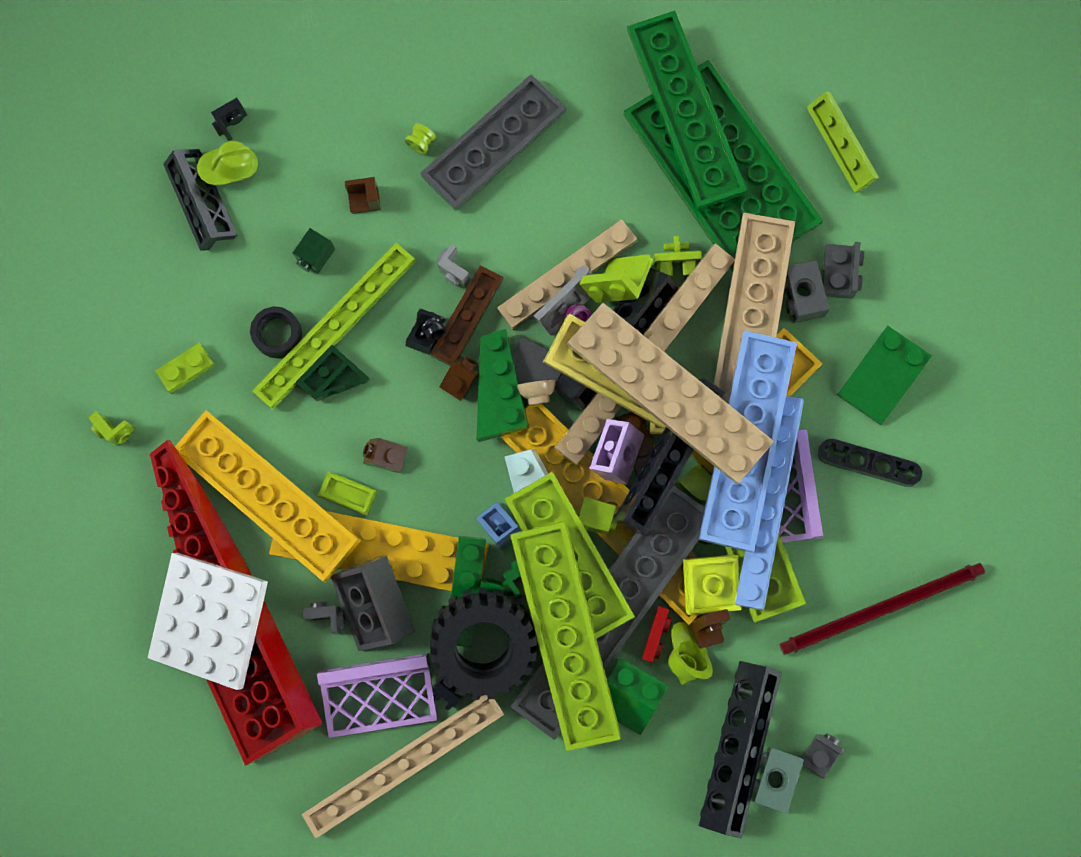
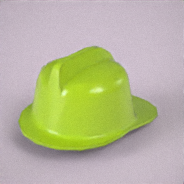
M228 141L219 148L205 153L198 161L197 172L200 178L207 184L215 186L225 185L252 177L258 168V158L243 143Z
M685 622L676 623L671 630L674 648L668 660L670 669L678 677L682 685H687L697 679H709L712 676L713 668L709 660L707 648L700 649L698 647L691 624L687 625Z

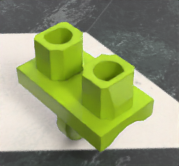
M674 235L673 243L663 244V251L673 252L654 253L653 265H656L658 271L673 277L672 264H682L683 277H688L702 259L701 251L680 252V250H689V242L680 243L679 235Z

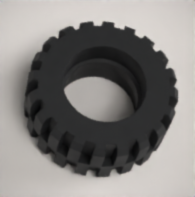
M478 587L479 592L471 593V589L462 591V597L458 598L454 595L448 600L449 605L447 607L442 606L440 608L438 618L434 619L432 624L430 655L431 661L434 662V670L437 676L443 677V683L448 688L454 686L456 693L461 696L470 693L471 699L480 700V695H487L488 700L496 699V693L502 692L504 696L511 693L512 685L519 687L524 682L523 675L530 674L533 668L532 661L536 660L537 642L532 620L529 618L525 607L517 604L516 598L512 595L505 597L503 596V591L494 589L493 593L487 592V587ZM487 622L503 628L508 634L509 646L506 652L497 660L489 663H474L465 659L458 652L457 639L467 627L476 623Z

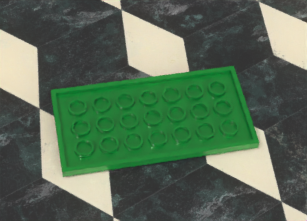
M709 60L699 65L698 69L746 186V194L697 210L652 94L624 110L625 118L712 244L716 243L734 259L743 213L795 221L792 242L822 224L823 220ZM733 262V264L729 267L730 270L732 271V273H733L734 262Z

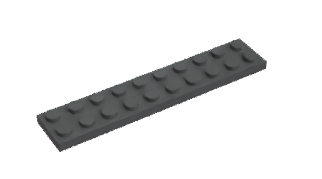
M675 486L672 487L646 534L635 533L609 569L610 574L635 617L596 639L604 671L680 567L683 559L688 556L698 542L705 508ZM542 662L510 707L555 740L561 729L544 663Z

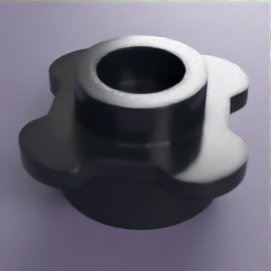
M433 317L425 321L422 325L423 332L420 334L421 338H427L428 341H436L443 337L447 331L443 325L446 321L445 317H439L438 319Z

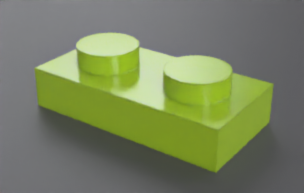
M198 343L155 371L167 391L172 394L215 365L202 344Z

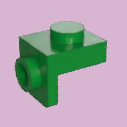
M517 560L510 564L512 569L502 574L505 578L502 585L508 595L515 594L516 598L519 599L522 597V594L515 582L521 579Z

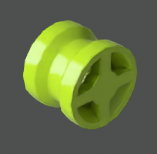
M415 123L412 127V134L407 135L404 141L411 149L425 155L428 151L429 143L434 142L436 135L426 126Z

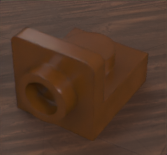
M727 609L705 614L691 623L700 649L724 642L721 631L723 629L722 624L731 620Z

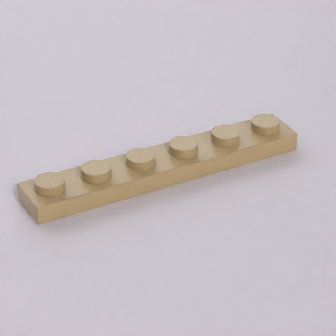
M621 219L498 306L499 313L511 329L514 330L534 316L575 276V272L579 267L587 266L593 274L610 260L637 242L636 236Z

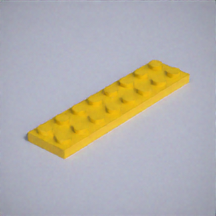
M207 410L175 446L184 461L323 582L327 583L360 543L361 540Z
M327 511L361 540L338 569L345 570L368 560L387 555L396 581L451 592L458 537ZM272 539L270 555L297 560L277 541ZM487 543L485 544L481 578L484 575L486 560L490 546Z

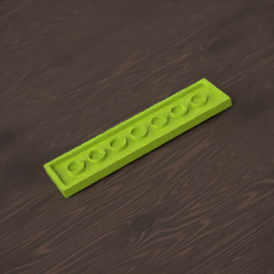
M566 520L512 533L510 536L566 751L620 740L621 733Z

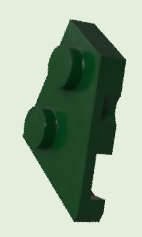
M331 345L296 383L315 401H320L367 383L370 379L336 347Z

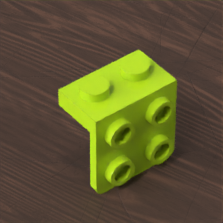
M649 254L614 258L609 261L605 273L585 275L582 277L580 285L596 303L638 299L653 258Z

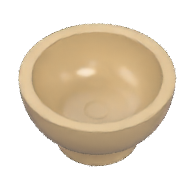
M555 379L519 384L517 387L520 394L528 399L529 405L550 402L549 395L554 392L556 381Z

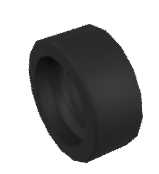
M272 306L256 314L251 322L250 335L252 342L261 353L270 358H283L301 341L302 329L292 312L283 307ZM272 319H284L291 327V336L288 341L277 347L265 344L261 336L264 325Z

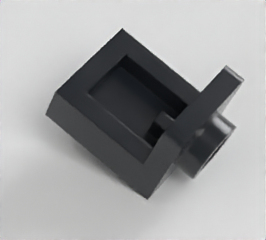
M419 309L416 323L406 339V347L430 355L437 340L428 341L427 338H421L420 334L423 332L422 325L430 318L435 317L438 319L442 316Z

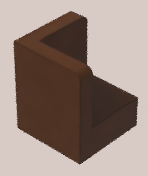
M375 177L344 182L352 214L381 210L379 189Z

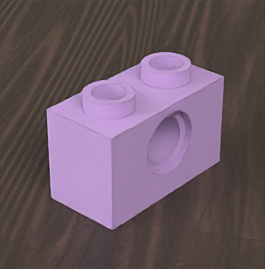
M607 419L590 469L606 481L628 485L644 434L629 422Z

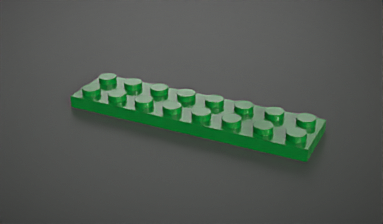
M674 10L627 26L628 35L697 210L746 194V186L676 11Z

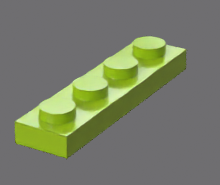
M824 92L806 108L854 193L861 192L879 177L832 94Z

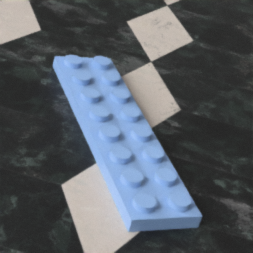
M745 330L742 334L728 404L769 436L774 443L738 485L714 466L698 540L751 553L755 550L797 345L796 342Z

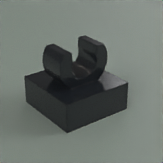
M443 679L434 688V691L437 692L434 700L437 701L440 697H443L448 702L445 707L446 710L456 707L468 694L466 693L465 696L457 694L456 688L454 686L448 688L443 683Z

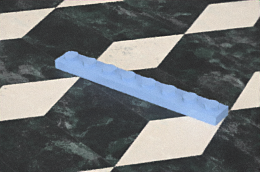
M786 396L755 550L753 553L745 551L735 600L736 606L764 611L802 415L803 398Z

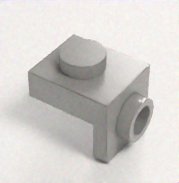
M451 244L448 250L445 248L440 253L437 265L439 271L445 275L444 279L453 286L459 284L465 288L471 281L469 272L454 263L458 256V250L455 245Z

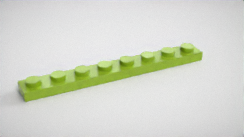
M396 242L252 392L273 410L298 385L296 382L331 345L335 346L416 262L415 258Z

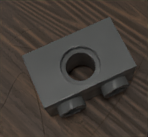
M817 260L788 266L784 291H787L789 299L786 301L787 312L789 316L793 315L794 323L825 317L829 311V305ZM797 289H806L809 292V296L803 297L799 295Z

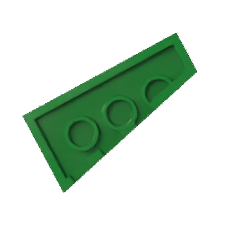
M506 329L480 336L476 436L478 442L529 429L523 397L517 387L519 380Z

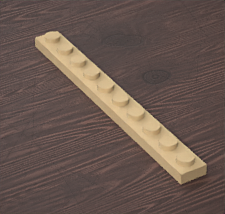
M716 243L713 244L643 335L664 352L735 259ZM597 393L554 449L574 465H577L602 433L606 420H612L622 406Z

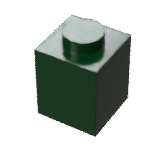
M309 228L292 253L297 260L296 264L307 272L313 270L319 274L335 251V247L331 240Z

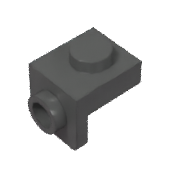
M327 602L310 603L311 608H303L304 620L331 619L332 634H342L341 628H345L344 611H340V607L336 605L327 606Z

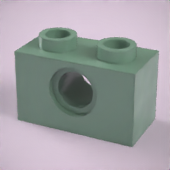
M768 747L767 752H762L759 765L761 771L758 779L755 781L751 801L787 814L804 759ZM773 771L779 772L782 778L780 785L777 787H771L768 783V776Z

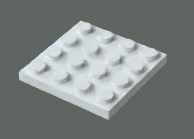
M172 553L148 658L236 690L243 689L268 581L181 553Z

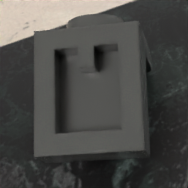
M825 733L824 736L816 734L802 756V759H804L802 765L820 777L825 778L837 757L843 754L844 749L839 747L840 741L828 733Z

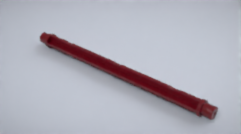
M981 563L972 566L967 565L965 568L798 636L789 637L787 641L779 644L783 655L791 652L797 653L798 650L970 580L974 581L976 577L985 574V570Z

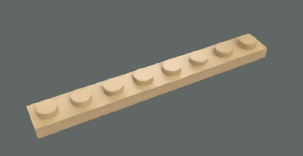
M483 695L480 697V700H475L301 815L314 837L318 838L505 714L495 699L488 700L487 695Z

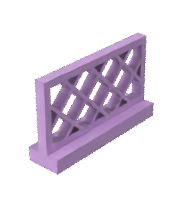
M807 429L798 430L794 451L795 465L792 463V468L797 471V477L791 485L788 484L786 496L792 490L800 496L801 503L795 511L784 504V508L792 515L783 526L780 525L779 534L781 535L785 532L789 535L781 537L783 543L823 539ZM797 482L799 484V491L794 488ZM801 508L803 511V517L797 514ZM797 517L804 522L806 534L794 535L786 528L793 518Z
M423 653L325 669L317 673L318 684L321 685L328 737L436 721L438 717L429 667V654ZM424 672L426 684L419 692L409 685L407 681L412 674ZM408 675L405 680L398 676ZM392 677L401 683L393 696L380 687L385 678ZM381 679L378 684L372 682V680ZM360 682H366L374 688L367 700L353 692ZM353 684L351 689H349L345 685ZM338 686L347 692L339 705L329 698V687ZM403 686L417 695L409 707L396 699ZM426 688L428 698L422 694ZM376 691L390 700L382 712L368 703ZM349 695L363 704L355 716L341 707ZM419 697L429 704L430 715L419 716L411 710ZM392 702L406 711L399 720H392L384 714ZM331 706L336 708L333 714L331 711ZM365 706L378 715L373 724L366 725L357 719ZM338 711L351 719L346 728L334 730L333 717ZM408 713L413 716L412 718L404 719ZM380 718H382V719H384L385 721H387V722L378 723V721L380 720ZM354 722L359 725L356 727H351V725Z

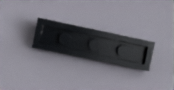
M200 149L173 150L163 165L200 251L210 250L216 241L234 239L237 236L216 186L206 182V190L198 186L195 178L202 179L198 175L197 169L188 164L186 158H194L198 164L199 159L203 156ZM205 199L215 205L216 212L206 206ZM217 221L223 225L226 232H217L214 222Z

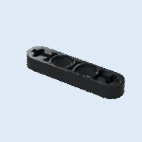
M827 439L818 448V457L823 463L904 487L914 486L922 478L921 467L910 460L836 439ZM832 445L834 446L833 450L837 453H842L844 449H847V452L844 455L843 462H840L842 456L834 454L829 458L827 457L828 453L824 449ZM858 452L863 456L864 462L861 466H854L850 462L849 457L851 453ZM878 460H885L889 463L890 470L888 473L882 474L876 470L875 466ZM896 464H899L897 470L906 471L908 468H911V473L915 477L908 481L903 473L898 472L895 474V477L892 475L896 470Z

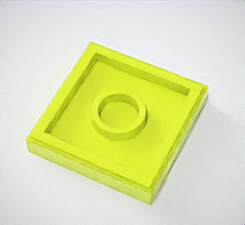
M738 555L683 559L686 614L713 613L725 609L728 611L741 610L740 606L735 605L740 580Z

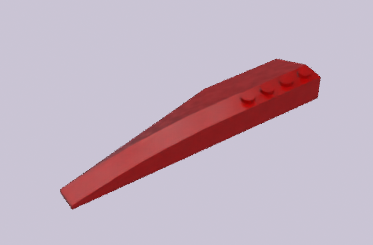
M166 440L150 453L157 487H161L163 492L161 504L163 511L168 513L170 526H167L169 537L174 538L176 547L173 553H181L252 576L227 528L201 485L171 440ZM263 601L243 689L236 690L206 679L245 766L304 736L323 724L265 601Z

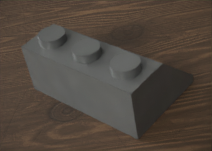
M387 555L368 560L334 573L331 576L358 651L391 645L415 632L412 619L404 603Z

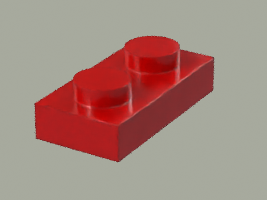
M658 606L643 651L642 661L652 663L654 658H660L664 644L660 643L659 640L662 632H668L672 617L667 616L669 609Z

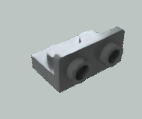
M855 242L853 246L826 244L822 279L826 297L853 299L857 291H861L863 276L859 275V266H862L864 261V251L860 250L861 242Z

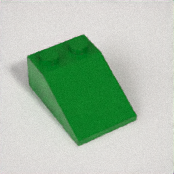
M887 325L837 396L879 425H882L932 355Z

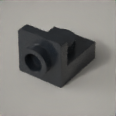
M237 97L211 112L216 120L212 123L219 136L224 134L228 141L233 138L228 132L227 127L240 123L247 116Z

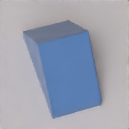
M498 502L476 518L501 551L512 543L510 535L521 531Z

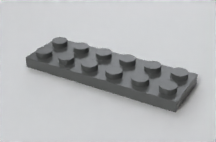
M531 74L420 173L421 177L456 211L566 112V107Z

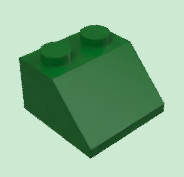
M620 658L607 680L617 721L620 724L641 735L664 696L668 685Z

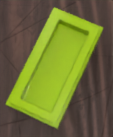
M328 471L318 496L368 516L378 491Z

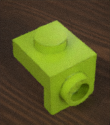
M97 411L88 417L93 423L92 431L100 439L105 438L115 446L126 442L135 430V427L126 420L114 428L108 419Z

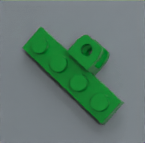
M458 536L450 598L454 595L460 598L463 596L462 591L471 589V593L479 592L478 587H487V592H493L494 589L501 590L504 596L505 589L501 581L481 578L486 539ZM475 624L462 631L457 639V646L472 647Z

